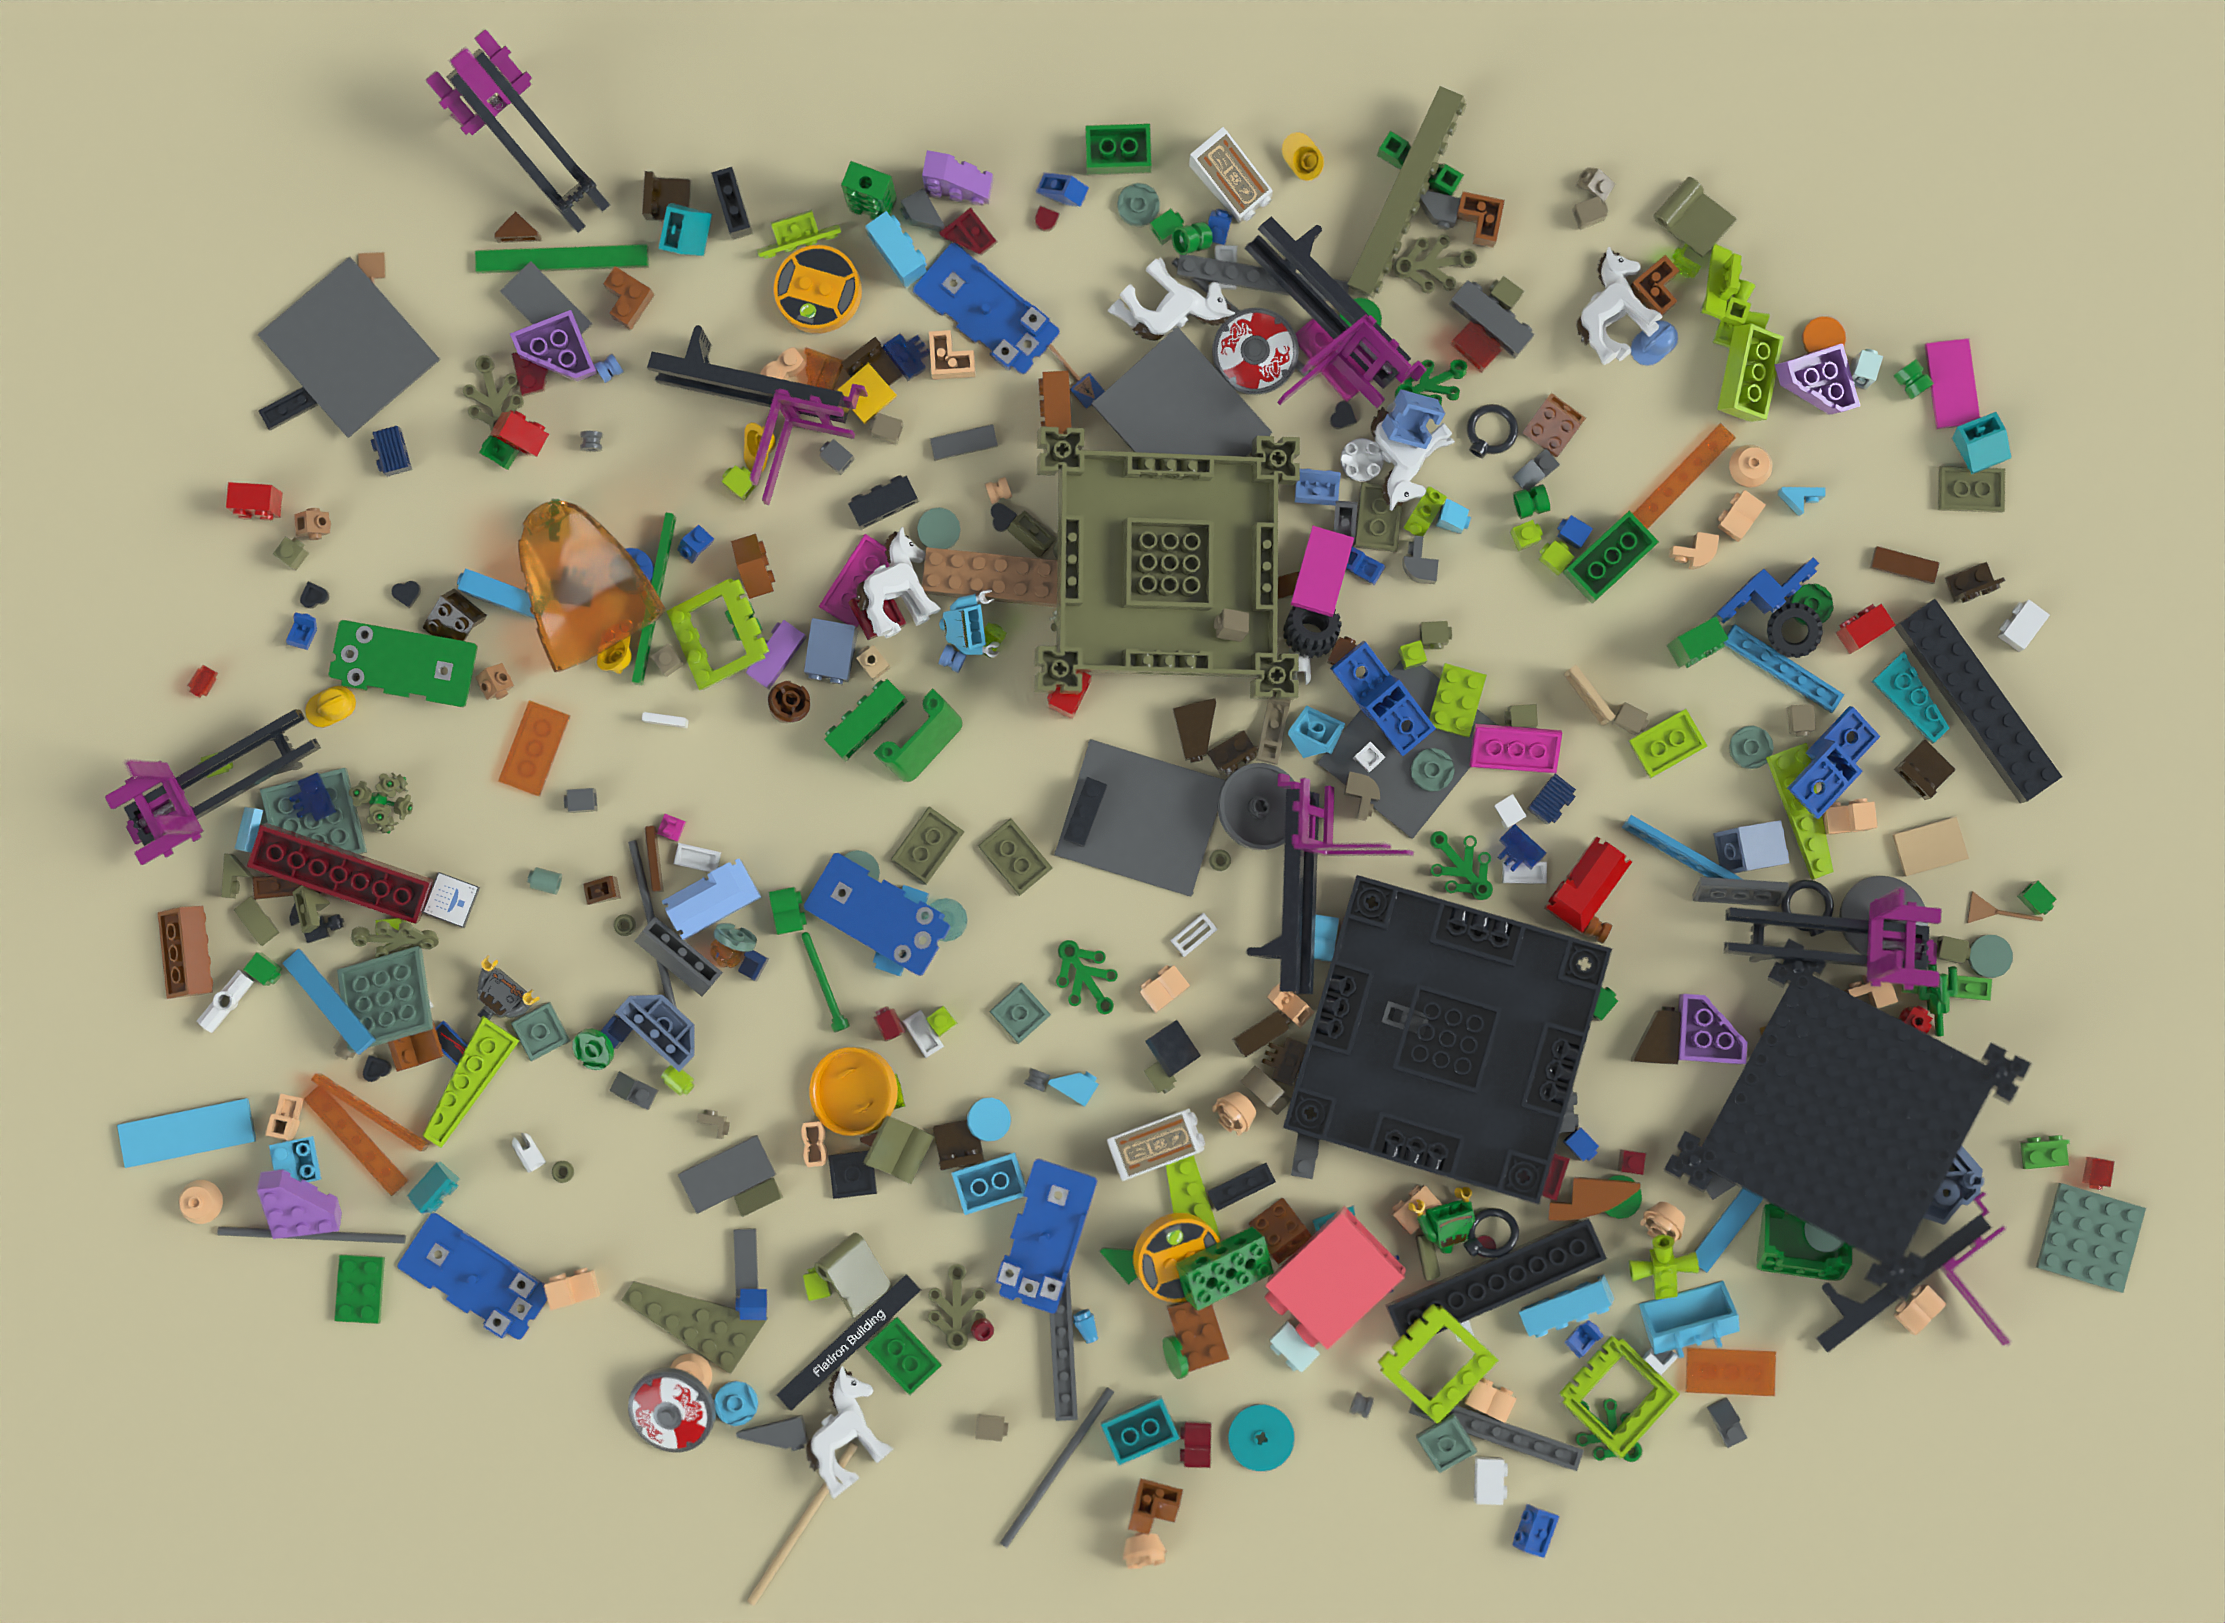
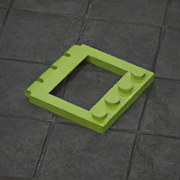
M727 579L666 611L699 690H704L766 659L764 654L769 652L764 637L757 639V636L762 634L756 618L749 619L748 617L753 614L747 597L740 598L745 592L739 579L734 581L733 579ZM723 596L747 654L714 671L707 660V652L705 648H702L699 641L700 636L697 628H694L691 622L692 616L690 612Z
M1432 1304L1422 1314L1427 1321L1423 1323L1418 1319L1407 1330L1411 1338L1408 1339L1403 1334L1391 1347L1396 1353L1393 1355L1390 1351H1387L1377 1362L1382 1366L1380 1371L1438 1424L1499 1360L1442 1306L1437 1308ZM1445 1325L1475 1354L1442 1387V1390L1429 1400L1399 1372Z
M1611 1335L1601 1346L1606 1354L1598 1350L1588 1360L1587 1364L1592 1370L1590 1371L1586 1366H1583L1572 1378L1577 1386L1569 1381L1559 1394L1564 1398L1562 1403L1619 1459H1622L1680 1394L1622 1338L1617 1340ZM1623 1356L1654 1388L1612 1434L1580 1402Z

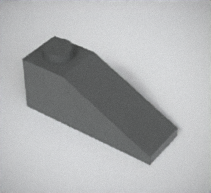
M803 1415L741 1430L736 1433L739 1439L784 1449L791 1448L792 1451L805 1448L804 1444H807L809 1441Z

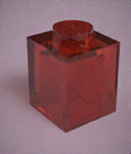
M2086 1157L2082 1183H2088L2089 1188L2103 1190V1186L2111 1187L2115 1161Z

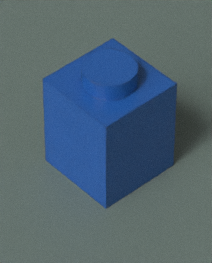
M1570 515L1568 519L1563 518L1557 527L1560 531L1557 537L1579 550L1593 528Z
M1577 1127L1575 1132H1572L1562 1141L1580 1161H1590L1598 1153L1596 1151L1599 1147L1598 1144L1582 1127Z
M740 1289V1298H736L735 1311H740V1320H767V1289Z

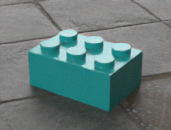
M1161 1395L1101 1422V1427L1118 1466L1180 1439Z

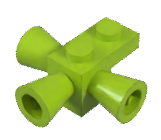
M1739 279L1740 288L1737 294H1733V297H1730L1727 301L1725 317L1720 320L1713 339V343L1730 348L1734 326L1753 324L1765 329L1770 316L1767 313L1749 311L1751 303L1747 301L1756 286L1742 279ZM1704 300L1700 313L1706 314V313H1704V305H1705V300Z
M1658 1235L1652 1240L1654 1249H1649L1650 1261L1629 1260L1632 1282L1653 1275L1654 1296L1656 1300L1677 1297V1272L1699 1273L1698 1258L1695 1251L1675 1258L1672 1251L1674 1239L1668 1235Z

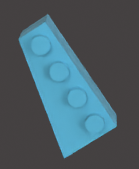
M1605 1274L1598 1276V1281L1593 1284L1586 1281L1575 1287L1572 1292L1564 1290L1554 1295V1298L1551 1300L1548 1297L1521 1308L1519 1314L1528 1336L1535 1335L1538 1338L1548 1333L1547 1330L1555 1327L1556 1330L1567 1327L1568 1322L1575 1319L1576 1322H1581L1588 1319V1315L1597 1312V1315L1609 1311V1307L1612 1306L1615 1298Z

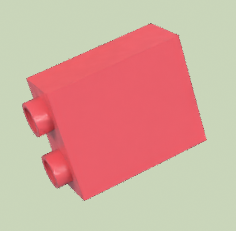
M1343 1206L1293 1253L1274 1274L1269 1276L1265 1286L1270 1291L1265 1295V1299L1280 1315H1284L1289 1310L1301 1322L1295 1329L1308 1345L1315 1347L1320 1342L1328 1350L1404 1278L1406 1269Z

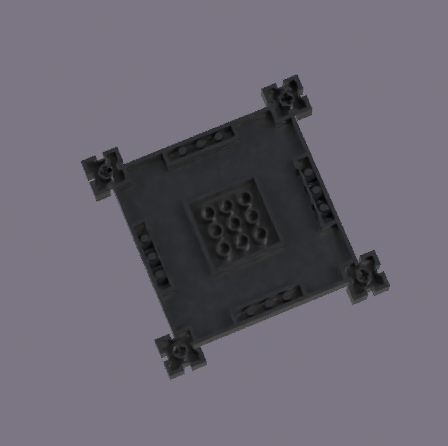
M1788 938L1784 947L1804 949L1805 946ZM1784 959L1783 964L1776 961L1768 976V981L1782 988L1788 983V988L1702 1147L1699 1146L1700 1138L1684 1131L1677 1144V1149L1681 1150L1679 1157L1674 1154L1671 1155L1664 1168V1172L1679 1180L1684 1174L1690 1178L1688 1185L1704 1193L1712 1179V1175L1707 1172L1708 1170L1880 1262V1265L1873 1262L1865 1280L1879 1288L1882 1287L1883 1283L1892 1286L1889 1293L1906 1301L1915 1285L1909 1281L1911 1275L1918 1278L1927 1262L1926 1259L1913 1252H1910L1908 1257L1904 1256L1910 1242L1991 1090H1995L1994 1098L2010 1105L2019 1089V1086L2013 1084L2015 1079L2022 1082L2032 1063L2017 1055L2012 1060L2004 1057L2007 1050L1990 1042L1981 1059L1982 1062L1819 979L1827 963Z

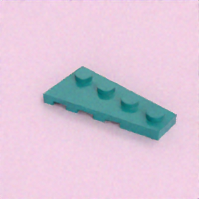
M1903 651L1871 682L1934 744L1950 728L1938 707L1930 698L1928 690L1917 676L1918 673L1915 668L1912 667L1907 659L1908 656L1905 651Z

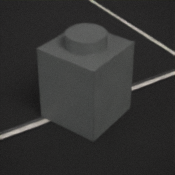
M835 439L831 442L827 441L820 449L821 459L840 475L855 460L854 456Z
M596 789L567 790V795H564V807L568 808L570 813L598 811Z

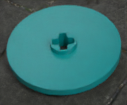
M1265 1404L1249 1406L1239 1412L1230 1425L1228 1434L1230 1450L1235 1459L1250 1470L1264 1472L1276 1469L1289 1458L1294 1447L1295 1436L1290 1420L1282 1411L1273 1406ZM1264 1432L1267 1441H1262L1259 1444L1255 1436Z

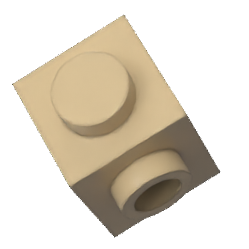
M867 645L858 652L859 656L856 659L873 681L891 668L874 645L871 647Z

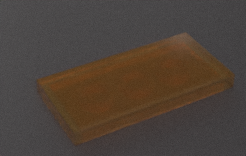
M529 700L498 782L540 797L571 715Z
M1687 1347L1685 1392L1775 1396V1351Z

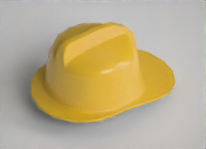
M1301 132L1292 133L1285 138L1282 145V155L1294 173L1305 181L1317 178L1323 170L1324 156L1312 139Z
M756 423L747 424L744 430V461L751 472L765 426H760ZM772 434L761 472L766 468L768 455L776 447L774 434Z
M615 624L604 633L597 657V665L601 670H611L621 674L623 669L630 664L632 660V653L629 648L630 631L624 624Z
M344 686L330 687L309 699L305 709L306 717L316 727H327L335 724L353 713L356 706L355 695Z

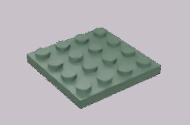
M347 768L260 790L269 824L357 854L367 853L357 808L353 805L352 796L349 795L351 784Z
M412 947L337 970L342 1000L376 1040L368 1048L433 1029L421 947ZM347 1043V1049H348V1051L351 1052V1053H352V1052H355V1051L351 1048V1046Z
M2059 1183L2036 1267L2123 1293L2146 1208Z

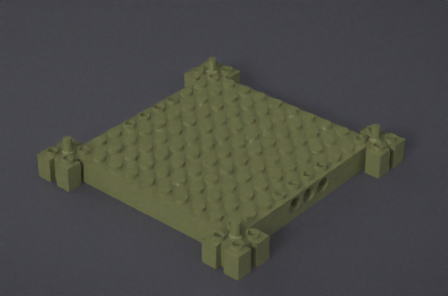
M1040 427L1037 431V449H1044V451L1037 457V475L1054 476L1058 471L1057 649L1056 646H1038L1035 648V667H1041V672L1034 675V693H1053L1056 691V687H1060V694H1079L1082 691V674L1076 672L1256 677L1257 679L1250 681V699H1269L1273 697V693H1276V700H1294L1298 698L1299 680H1292V674L1299 671V654L1281 653L1277 656L1278 484L1294 485L1300 481V463H1293V459L1300 455V437H1282L1277 443H1274V436H1256L1252 440V457L1081 450L1084 447L1085 428H1066L1063 434H1058V427ZM1224 608L1249 613V632L1241 642L1216 638L1214 620Z

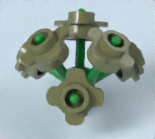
M393 772L391 773L393 775L391 778L385 773L379 776L380 781L375 786L377 792L372 793L370 788L366 787L367 783L365 781H360L356 787H352L349 790L354 806L359 807L361 804L369 802L371 806L369 807L367 822L369 824L376 823L377 828L374 830L381 831L382 834H389L395 830L394 826L399 824L394 822L392 816L388 817V814L391 812L389 806L394 807V812L399 814L400 820H404L405 816L411 814L413 810V803L410 802L411 795L407 794L405 798L398 797L395 802L387 800V797L393 798L396 796L395 791L399 794L403 790L408 792L405 788L408 785L406 777H402L401 774L396 776Z

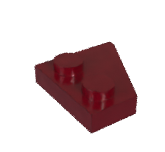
M971 207L939 232L941 237L979 255H983L998 243Z
M517 352L512 353L522 396L544 391L546 375L549 369L521 358Z

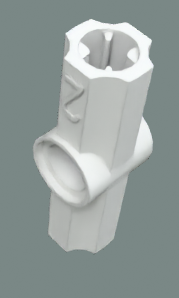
M238 970L222 991L214 996L212 1003L198 1018L197 1022L199 1025L213 1033L229 1012L237 1007L238 1001L255 981L242 970ZM225 995L230 999L227 1007L222 1005V998Z

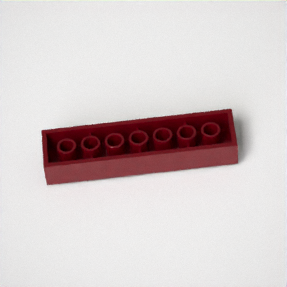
M264 823L260 826L247 864L249 868L417 924L421 919L434 881L433 879L269 823Z

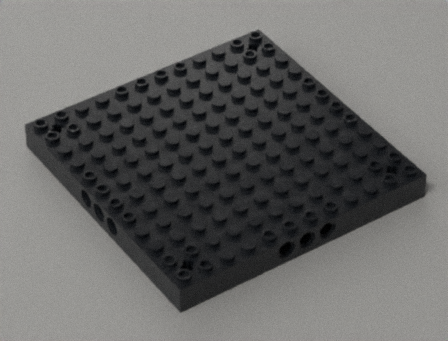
M1357 875L1283 1128L1539 1205L1613 948ZM1371 897H1374L1375 902L1378 903L1377 907L1374 906L1373 909H1370L1369 904L1366 903V900H1370ZM1583 958L1587 959L1590 968L1586 967L1585 970H1581V965L1578 962L1583 961ZM1388 1001L1410 1008L1404 1030L1381 1022ZM1395 1009L1392 1021L1400 1023L1403 1011ZM1414 1010L1423 1012L1424 1016L1428 1019V1023L1419 1026L1417 1034L1408 1031ZM1426 1026L1424 1036H1421L1419 1031L1422 1027ZM1310 1107H1313L1314 1112L1317 1113V1116L1315 1118L1312 1117V1120L1307 1119L1308 1115L1304 1114L1305 1110H1309ZM1522 1170L1527 1171L1526 1175L1530 1176L1528 1181L1525 1180V1183H1521L1520 1178L1517 1177V1174L1519 1172L1522 1173Z

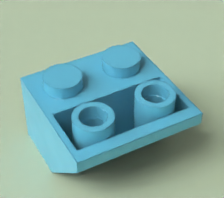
M313 1136L269 1145L274 1170L283 1169L291 1173L290 1177L298 1181L303 1179L307 1182H313L322 1179Z

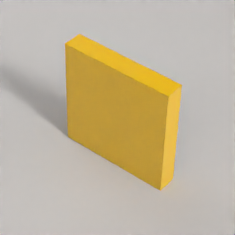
M869 363L836 390L843 392L844 396L849 397L852 384L865 387L868 396H859L856 409H851L864 424L897 397L896 393Z

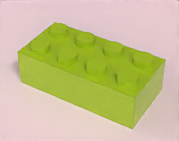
M1753 324L1734 326L1717 410L1749 422L1767 420L1777 373L1774 364L1779 363L1784 336Z

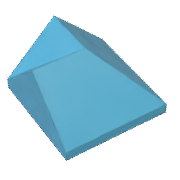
M1306 705L1288 731V735L1303 758L1325 752L1332 754L1345 723Z

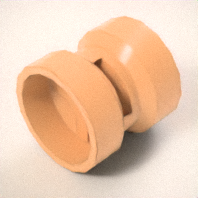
M1006 477L1000 478L997 483L989 482L985 484L992 504L997 503L1001 498H1012Z

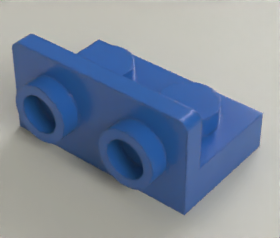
M1527 1504L1522 1513V1519L1514 1535L1512 1545L1523 1552L1545 1558L1560 1516Z

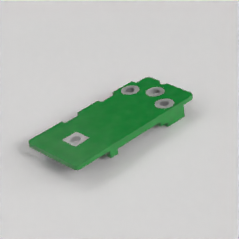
M341 620L338 624L333 648L336 659L330 663L328 674L333 679L342 680L341 686L367 691L368 686L384 689V694L409 698L410 694L426 696L425 701L465 707L478 646L471 642ZM350 650L354 652L352 658L347 657V652ZM443 667H447L448 673L446 675L441 674V669Z

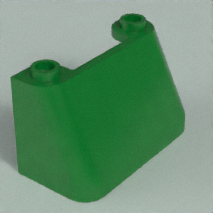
M933 688L924 697L922 702L923 709L929 714V718L904 746L900 748L897 744L887 741L883 742L873 752L887 768L904 782L914 781L957 735L963 725L959 714Z
M1765 1204L1762 1212L1757 1252V1269L1765 1272L1829 1281H1839L1846 1276L1852 1267V1247L1844 1243L1836 1251L1822 1252L1816 1250L1805 1237L1804 1221L1792 1215H1785V1211L1772 1204Z

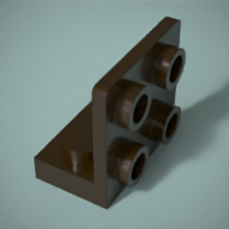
M645 171L642 208L644 218L646 220L664 221L666 208L670 203L690 208L691 180L656 177L653 171Z
M876 336L841 362L844 370L850 377H853L869 363L888 386L903 376L884 351Z
M1987 562L1945 578L1954 602L1961 600L1962 603L1981 596L1980 592L1982 596L2001 588V583L2005 582L2004 577L1994 580Z
M452 589L440 596L425 621L423 629L432 636L465 641L472 628L484 622L487 615L457 590Z
M1243 730L1207 752V755L1219 774L1225 773L1228 776L1238 769V764L1244 762L1246 765L1254 760L1259 748L1257 745L1254 747Z
M1923 740L1894 770L1924 800H1927L1937 793L1936 789L1955 771V768L1927 740Z
M967 1119L933 1127L940 1160V1170L985 1161L981 1140L971 1134L967 1125Z

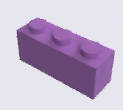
M785 620L782 623L778 622L771 631L772 637L769 641L765 640L769 652L764 654L766 659L748 667L746 671L747 675L768 690L807 638L805 634Z

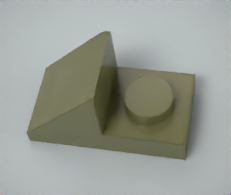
M224 853L221 897L236 899V894L239 893L240 889L237 877L253 878L254 876L235 855Z
M301 885L293 891L302 933H310L320 925V916L317 911L323 910L330 902L315 890Z

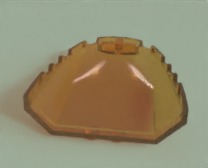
M550 501L532 510L524 520L522 536L518 540L521 572L525 576V592L529 594L531 602L530 611L534 614L538 626L536 630L554 672H562L592 659L657 621L666 611L653 586L632 556L601 523L580 506L567 501Z

